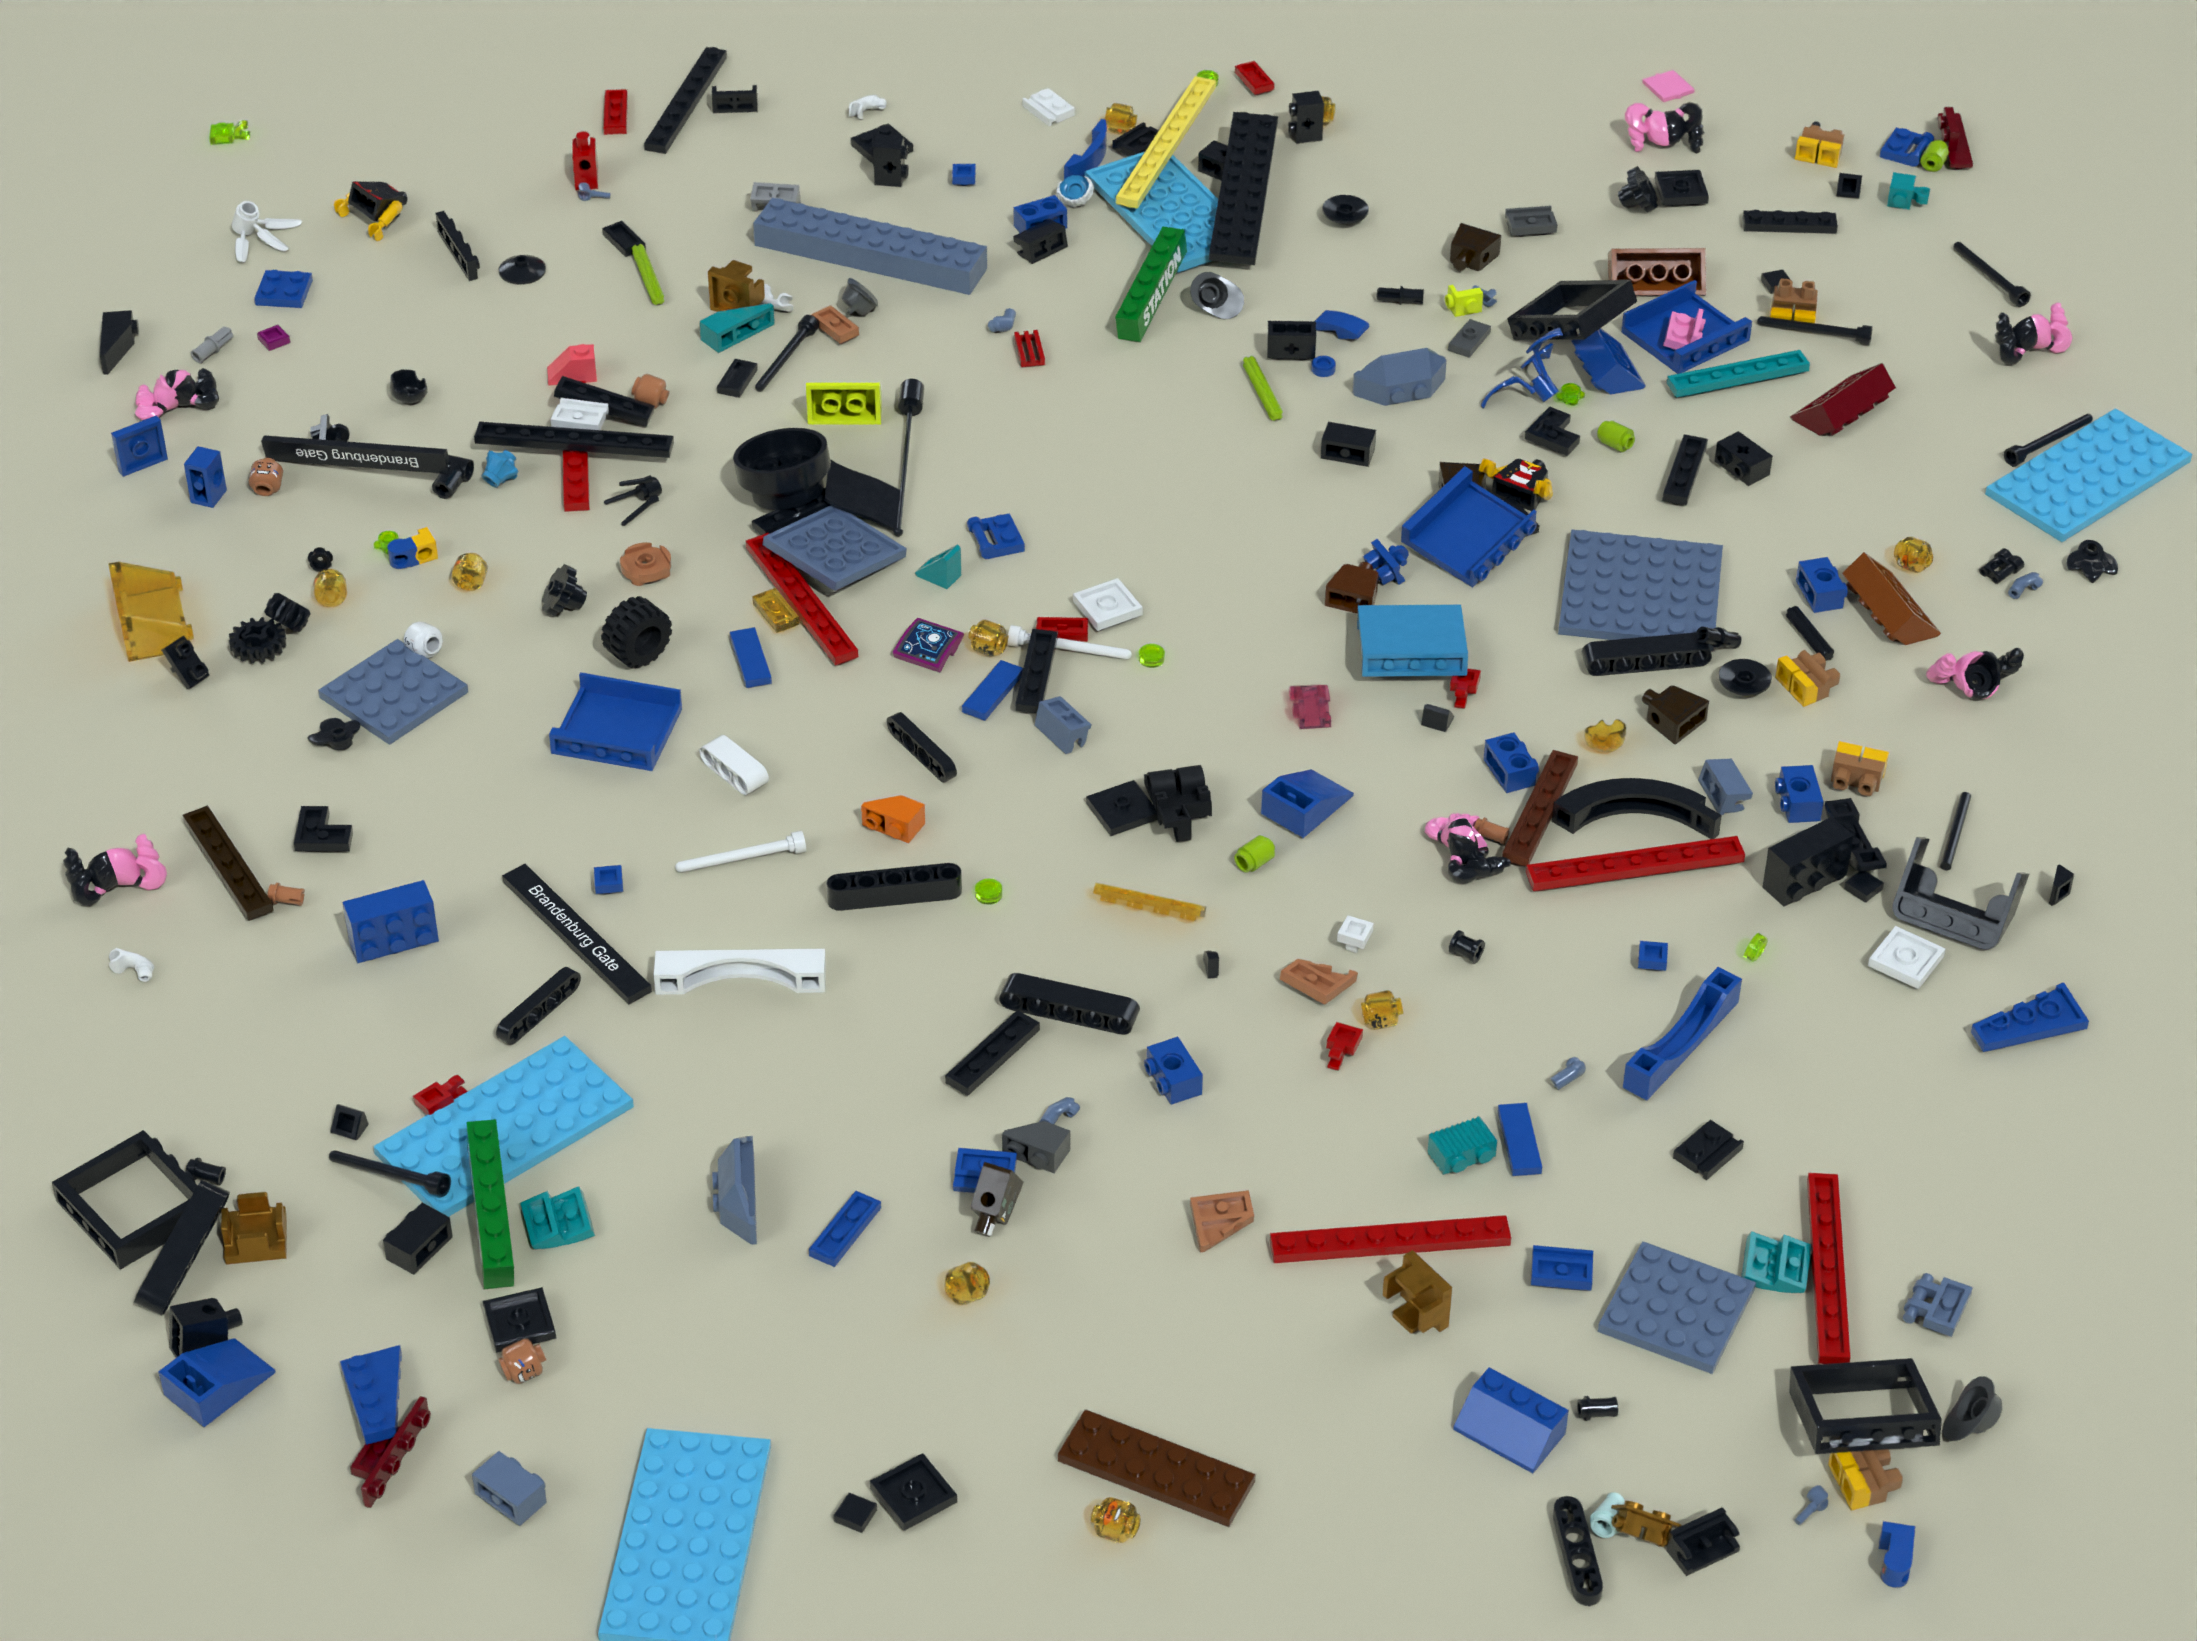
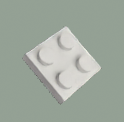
M1118 578L1073 594V602L1097 631L1143 615V607Z
M1895 926L1869 958L1868 966L1919 989L1943 959L1946 949Z

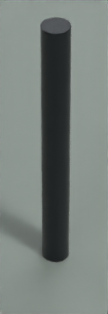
M1962 792L1941 861L1940 867L1946 871L1952 867L1970 804L1971 794L1968 792Z

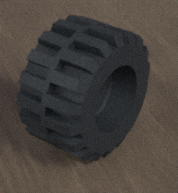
M641 596L636 598L630 597L627 601L623 600L620 602L617 608L614 607L610 616H607L606 624L602 627L601 640L607 651L630 668H641L642 665L647 666L652 660L655 661L658 655L664 652L665 646L670 641L669 636L672 635V622L666 613L648 599Z

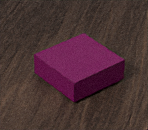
M279 325L257 333L258 340L268 351L290 343L289 335Z

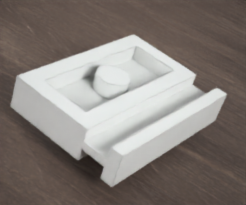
M1049 88L1031 95L1030 99H1022L1023 107L1048 126H1051L1054 121L1059 123L1075 116V108Z
M560 398V404L557 405L551 417V427L601 430L606 419L605 415L609 412L608 404Z

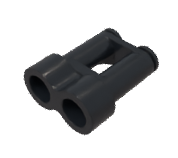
M2002 548L1994 555L1992 560L1979 569V572L1982 576H1987L1995 584H1998L2010 574H2015L2024 568V561L2021 557L2012 555L2008 549ZM1998 567L2002 568L2000 571H1994Z

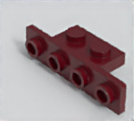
M1944 107L1943 113H1938L1937 119L1938 127L1942 134V141L1948 146L1949 154L1947 158L1950 168H1972L1973 161L1960 113H1955L1953 107Z
M420 1396L402 1425L400 1427L397 1426V1432L393 1438L368 1445L365 1444L350 1466L352 1475L366 1479L361 1487L365 1507L371 1508L376 1499H380L383 1496L390 1477L398 1472L401 1460L406 1452H410L413 1449L416 1437L421 1429L427 1427L431 1412L428 1409L426 1397Z

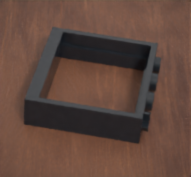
M1631 280L1559 281L1509 316L1507 320L1514 340H1537L1549 331L1559 327L1563 335L1554 336L1549 340H1585L1638 301ZM1564 306H1588L1577 315H1553Z
M144 1130L52 1182L56 1202L120 1270L166 1243L198 1186L191 1173L187 1170L184 1172L176 1158L172 1154L168 1155L163 1150L159 1140L155 1137L151 1138ZM147 1156L188 1200L121 1239L79 1194Z
M1913 1358L1791 1366L1789 1393L1815 1454L1940 1446L1942 1419ZM1898 1377H1905L1906 1381H1898ZM1906 1388L1918 1413L1823 1420L1812 1394ZM1926 1430L1928 1435L1923 1436V1431ZM1829 1436L1828 1442L1821 1443L1823 1437Z

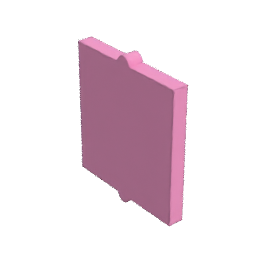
M1674 70L1662 74L1657 73L1655 76L1645 78L1642 81L1663 102L1676 98L1681 99L1682 96L1692 94L1695 90Z

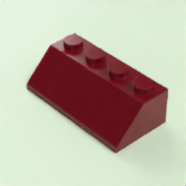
M1880 363L1850 375L1790 417L1794 422L1819 436L1828 432L1830 435H1834L1844 429L1843 424L1848 425L1858 420L1859 413L1865 414L1872 410L1875 402L1879 404L1889 398L1888 393L1896 389L1884 364Z

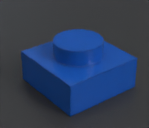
M953 164V184L962 186L975 184L976 164Z
M621 865L594 867L596 894L623 892Z
M1640 941L1638 968L1666 971L1668 943Z

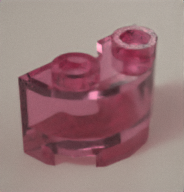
M1328 685L1289 686L1290 701H1295L1292 704L1293 719H1298L1299 728H1330L1331 715L1329 714L1328 702H1330Z

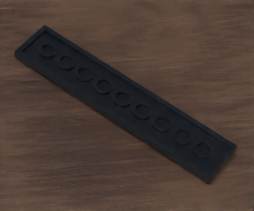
M1233 112L1209 251V260L1248 265L1256 264L1278 116Z

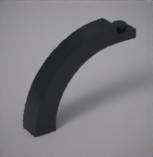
M1618 778L1590 783L1564 794L1554 801L1552 822L1574 834L1583 826L1600 818L1628 813L1651 814L1675 820L1709 839H1715L1719 835L1722 815L1705 806V796L1688 788L1653 779Z

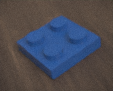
M265 270L254 298L255 305L302 308L313 281L312 273Z
M157 415L111 433L118 471L123 477L168 460L162 424Z

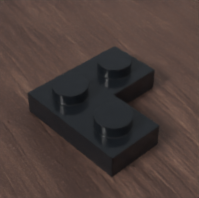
M1550 406L1525 431L1526 440L1566 456L1580 444V435L1564 429L1570 423L1571 415Z
M301 806L294 839L295 851L350 852L353 837L352 825H328L330 815L328 806Z

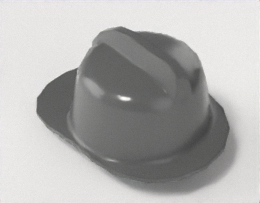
M1203 272L1192 281L1190 287L1191 297L1194 303L1201 309L1221 319H1231L1241 312L1244 305V295L1234 283L1213 272Z
M852 278L848 279V285L842 295V300L848 306V313L851 314L855 311L864 316L874 307H878L876 297L866 287Z
M1979 1376L1964 1388L1957 1403L1943 1424L1942 1432L1947 1440L1959 1441L1966 1438L1972 1432L1978 1434L1985 1432L1997 1423L2002 1412V1400L1995 1393V1386L1991 1379L1986 1376Z

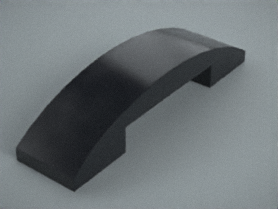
M1852 799L1825 801L1827 817H1833L1854 835L1849 859L1850 866L1859 872L1887 868V863L1879 848H1872L1859 824L1860 814Z

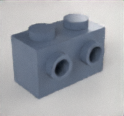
M500 1451L472 1473L475 1494L519 1526L547 1503L545 1483L542 1478L535 1473L531 1474L515 1458H509Z

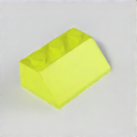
M806 383L808 424L881 425L882 393L880 383Z

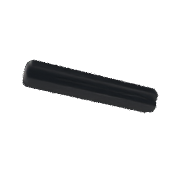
M1798 606L1789 607L1786 614L1789 621L1816 653L1820 652L1825 661L1831 660L1834 657L1833 648Z

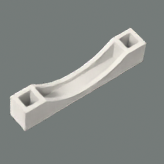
M825 949L656 951L654 965L656 995L686 994L694 988L709 982L730 978H758L786 986L796 993H825Z

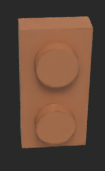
M831 305L811 314L818 320L819 328L839 344L859 335V327Z

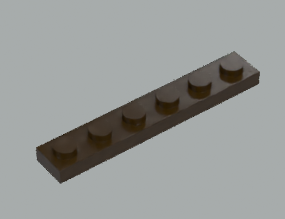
M207 805L183 814L184 824L246 919L249 921L274 911L271 900L209 806Z

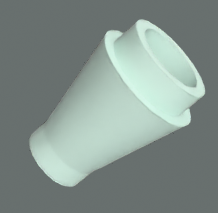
M1615 1492L1609 1493L1606 1499L1590 1516L1591 1529L1597 1536L1610 1538L1618 1533L1616 1527L1612 1526V1519L1616 1514H1619V1511L1612 1509L1611 1506L1625 1504V1500L1620 1494Z

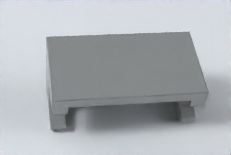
M754 182L750 198L752 211H758L757 204L767 205L771 198L801 203L799 185Z

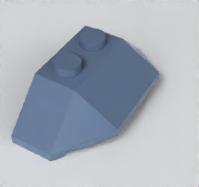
M1429 348L1382 355L1367 364L1361 371L1358 370L1354 373L1353 395L1384 406L1431 398L1445 380L1447 360L1444 356H1440Z
M744 1136L732 1140L718 1159V1172H712L713 1190H718L719 1193L713 1194L714 1212L720 1213L721 1225L752 1245L757 1244L753 1136Z

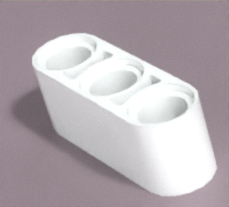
M725 735L717 737L699 749L700 757L704 764L743 795L751 793L769 781V776L764 766Z

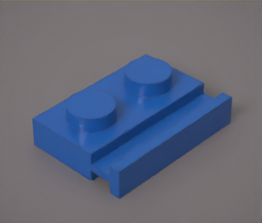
M958 1148L953 1191L975 1193L984 1162L1010 1169L1015 1173L1017 1153Z
M1533 1245L1531 1285L1591 1291L1594 1250Z

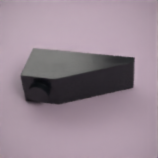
M132 310L103 312L100 360L103 375L109 374L135 344V334H139V324L137 319H133Z

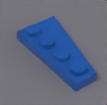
M2063 982L2056 985L2055 990L2049 993L2043 991L2037 994L2032 1001L2027 1003L2022 1001L2015 1004L2013 1009L2006 1013L2000 1011L1972 1024L1971 1034L1981 1050L1986 1052L2085 1030L2088 1028L2089 1020Z
M400 1345L364 1355H356L340 1361L342 1373L366 1445L393 1438L397 1432L398 1399L400 1395L399 1379H401L400 1361H402Z

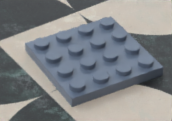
M832 505L772 532L763 538V546L834 591L905 558L907 548L856 516Z
M396 639L320 688L318 692L320 699L350 719L357 720L363 728L390 745L467 694L468 685L425 656L414 653L402 641Z
M1643 1241L1599 1323L1598 1332L1713 1374L1755 1290L1756 1282Z

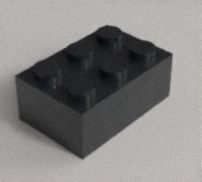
M1830 817L1769 847L1762 888L1784 907L1794 901L1801 900L1804 896L1814 891L1821 890L1824 886L1836 880H1841L1848 872L1854 835L1833 817Z

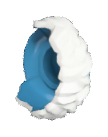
M1079 175L1069 176L1064 181H1060L1057 186L1059 200L1070 207L1081 206V204L1085 205L1094 191L1092 181L1086 176L1082 177Z

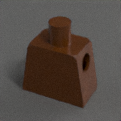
M1361 562L1359 566L1344 564L1326 585L1325 606L1358 614V605H1375L1379 573L1373 570L1372 565L1368 562Z

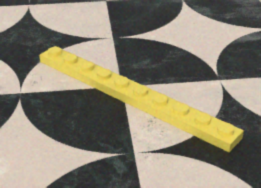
M1197 76L1193 78L1117 194L1116 204L1138 209L1214 92L1216 80Z

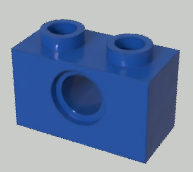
M197 446L184 463L190 501L193 504L214 508L227 491L221 453L217 450Z
M1823 557L1799 561L1796 582L1813 612L1818 613L1842 609L1844 599L1848 594L1847 586L1841 581L1837 568L1831 564L1829 558Z
M1813 765L1781 767L1780 776L1775 779V790L1777 794L1781 795L1780 807L1781 811L1786 813L1788 823L1821 821L1824 801Z
M1179 1037L1147 1046V1059L1144 1060L1145 1070L1149 1076L1154 1077L1159 1093L1165 1095L1171 1105L1202 1095L1203 1074Z

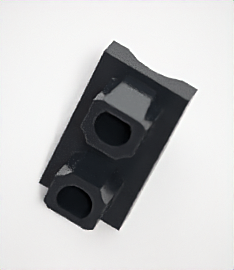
M328 414L322 415L320 424L310 429L313 439L348 441L350 431L346 426L342 424L331 425Z
M184 635L161 649L172 666L170 670L172 673L176 672L186 689H190L210 675L204 662H201L194 651L193 645Z

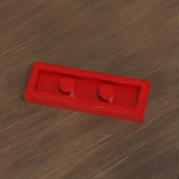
M626 89L605 90L604 135L627 134L628 91Z

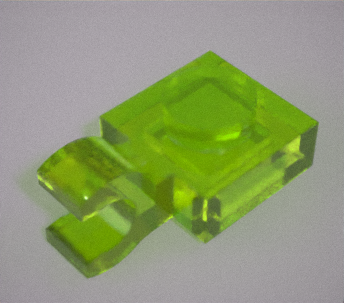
M239 121L235 126L234 123L223 122L212 124L209 136L211 145L234 143V139H249L250 131L241 130L248 128V121Z

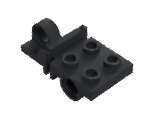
M1195 765L1176 768V770L1167 769L1144 774V784L1157 811L1159 825L1163 823L1165 829L1173 828L1176 842L1191 840V819L1203 818L1208 815L1212 816L1211 792L1208 790V785H1205L1202 766Z

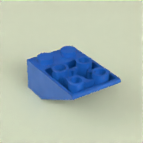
M1312 769L1282 775L1262 790L1261 814L1304 838L1351 799L1354 793Z
M235 1338L182 1353L158 1371L164 1396L203 1427L207 1426L276 1373L274 1368Z

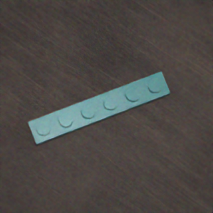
M1795 350L1667 376V385L1676 398L1685 397L1692 394L1807 372L1810 368V362L1801 350Z

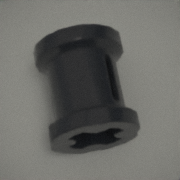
M1458 930L1451 939L1449 953L1463 955L1476 964L1484 952L1485 942L1481 939L1474 940L1465 936L1463 931Z

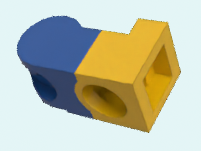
M427 527L418 529V535L406 539H395L388 544L389 562L393 568L403 569L438 559L436 541Z

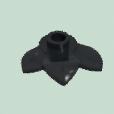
M2094 540L2081 542L2078 550L2070 553L2067 558V569H2081L2091 583L2097 581L2103 572L2111 575H2116L2118 572L2116 559L2104 552L2102 545Z
M339 718L325 719L320 723L321 731L309 735L308 741L315 745L329 744L334 750L346 749L353 744V734L360 729V723L357 720L344 723Z

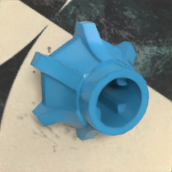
M489 450L486 457L487 465L482 478L496 488L506 480L516 479L519 472L515 468L514 461L516 457L507 450H504L502 453H495Z

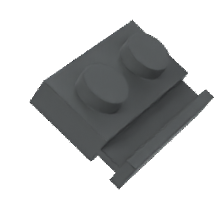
M1551 206L1505 209V218H1507L1511 236L1557 233V222L1554 213L1551 211Z

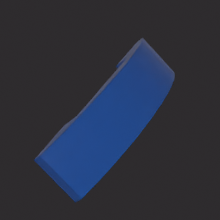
M1101 119L1093 128L1092 144L1082 156L1073 154L1064 165V180L1072 175L1085 177V171L1100 165L1107 148V124L1105 119Z

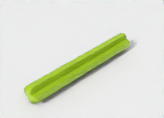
M642 244L634 245L632 247V254L650 299L654 305L663 304L665 301L664 294L645 247Z
M1254 356L1245 357L1243 359V366L1270 419L1273 421L1282 419L1283 411Z

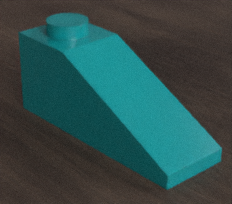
M769 303L718 311L699 321L701 341L720 353L775 325L774 306Z

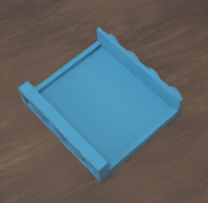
M1461 604L1358 605L1357 629L1360 632L1362 651V677L1467 676L1468 649Z

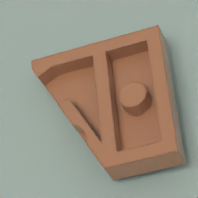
M1296 959L1281 970L1280 980L1325 1005L1354 984L1358 973L1353 970H1349L1348 975L1332 972V966L1315 964L1311 961Z
M1249 1190L1190 1198V1207L1200 1253L1209 1250L1254 1222V1211Z

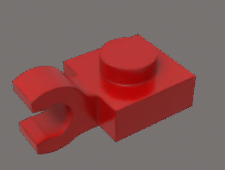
M1467 668V676H1452L1450 691H1455L1456 701L1454 707L1465 709L1468 693L1476 694L1481 679V670Z
M1339 1022L1335 1023L1327 1039L1326 1048L1330 1049L1328 1057L1331 1058L1327 1068L1339 1071L1344 1055L1353 1056L1363 1038V1029Z
M454 1075L443 1085L436 1081L413 1095L415 1105L426 1115H431L435 1111L454 1102L453 1098L456 1099L468 1092L464 1087L460 1086L465 1083L464 1079L459 1075Z

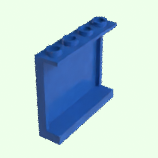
M1695 280L1623 313L1621 333L1677 374L1692 369L1750 341L1752 321L1744 317L1734 322L1695 294L1697 285ZM1699 308L1704 310L1702 318L1706 319L1702 330V338L1677 350L1663 346L1672 311L1695 318Z
M1464 466L1402 525L1401 542L1473 588L1479 581H1484L1490 570L1494 566H1499L1511 550H1516L1524 537L1530 536L1537 526V511L1532 510L1526 516L1472 481L1473 471Z
M580 672V689L560 728L552 727L549 733L551 754L653 771L682 711L681 689Z

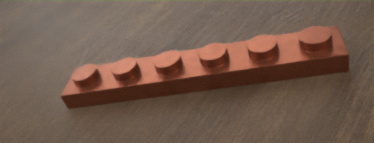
M1552 750L1503 850L1502 857L1508 858L1511 863L1525 867L1530 864L1552 818L1554 801L1563 796L1578 764V756Z

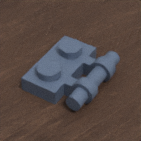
M1924 1273L1921 1279L1916 1281L1913 1287L1914 1294L1912 1298L1907 1300L1904 1306L1903 1320L1911 1324L1914 1323L1916 1317H1925L1923 1327L1952 1337L1971 1297L1973 1287L1946 1277L1938 1285L1933 1283L1934 1278L1931 1274ZM1928 1297L1933 1298L1931 1304L1924 1300Z

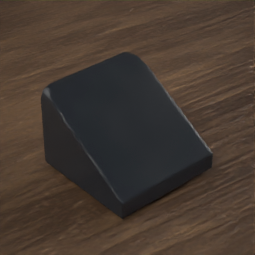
M2060 864L2057 865L2049 901L2051 906L2057 904L2070 894L2074 879V873Z

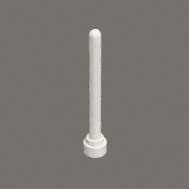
M1011 625L1008 634V646L1019 647V645H1024L1025 643L1029 644L1031 633H1026V630H1022L1020 626ZM1058 638L1056 645L1058 649L1120 659H1130L1132 656L1131 651L1128 649Z
M801 830L792 832L791 836H786L785 840L680 861L676 864L675 868L678 872H686L786 850L798 854L806 852V843Z

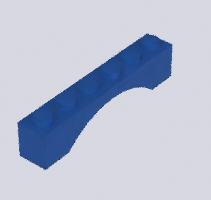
M1717 967L1702 983L1691 1004L1674 1027L1655 1044L1641 1047L1626 1063L1623 1088L1647 1101L1739 1003L1742 978Z

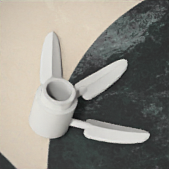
M250 201L242 202L237 206L232 221L233 230L241 234V238H237L235 243L237 261L242 263L246 261L249 241L245 239V235L252 234L255 229L259 231L257 236L271 247L280 251L289 250L284 243L268 230L262 229L258 224H265L267 229H289L299 226L302 220L274 218L261 220L258 219L259 211L256 204Z

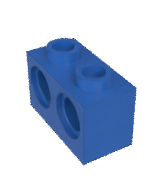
M1055 195L1013 207L1014 227L1019 233L1048 219L1064 225L1065 229H1067V208Z
M1515 732L1485 740L1483 760L1506 793L1536 785V775L1539 773L1538 763L1535 758L1530 756L1525 743L1519 740Z

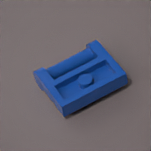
M1896 127L1882 147L1880 158L1915 167L1920 163L1921 156L1928 144L1934 141V136L1929 132L1919 134L1905 128ZM1914 144L1918 145L1914 152L1908 154Z
M1010 513L984 519L971 517L967 521V527L974 534L980 546L979 552L984 559L1025 552V543ZM984 531H989L995 545L989 543Z

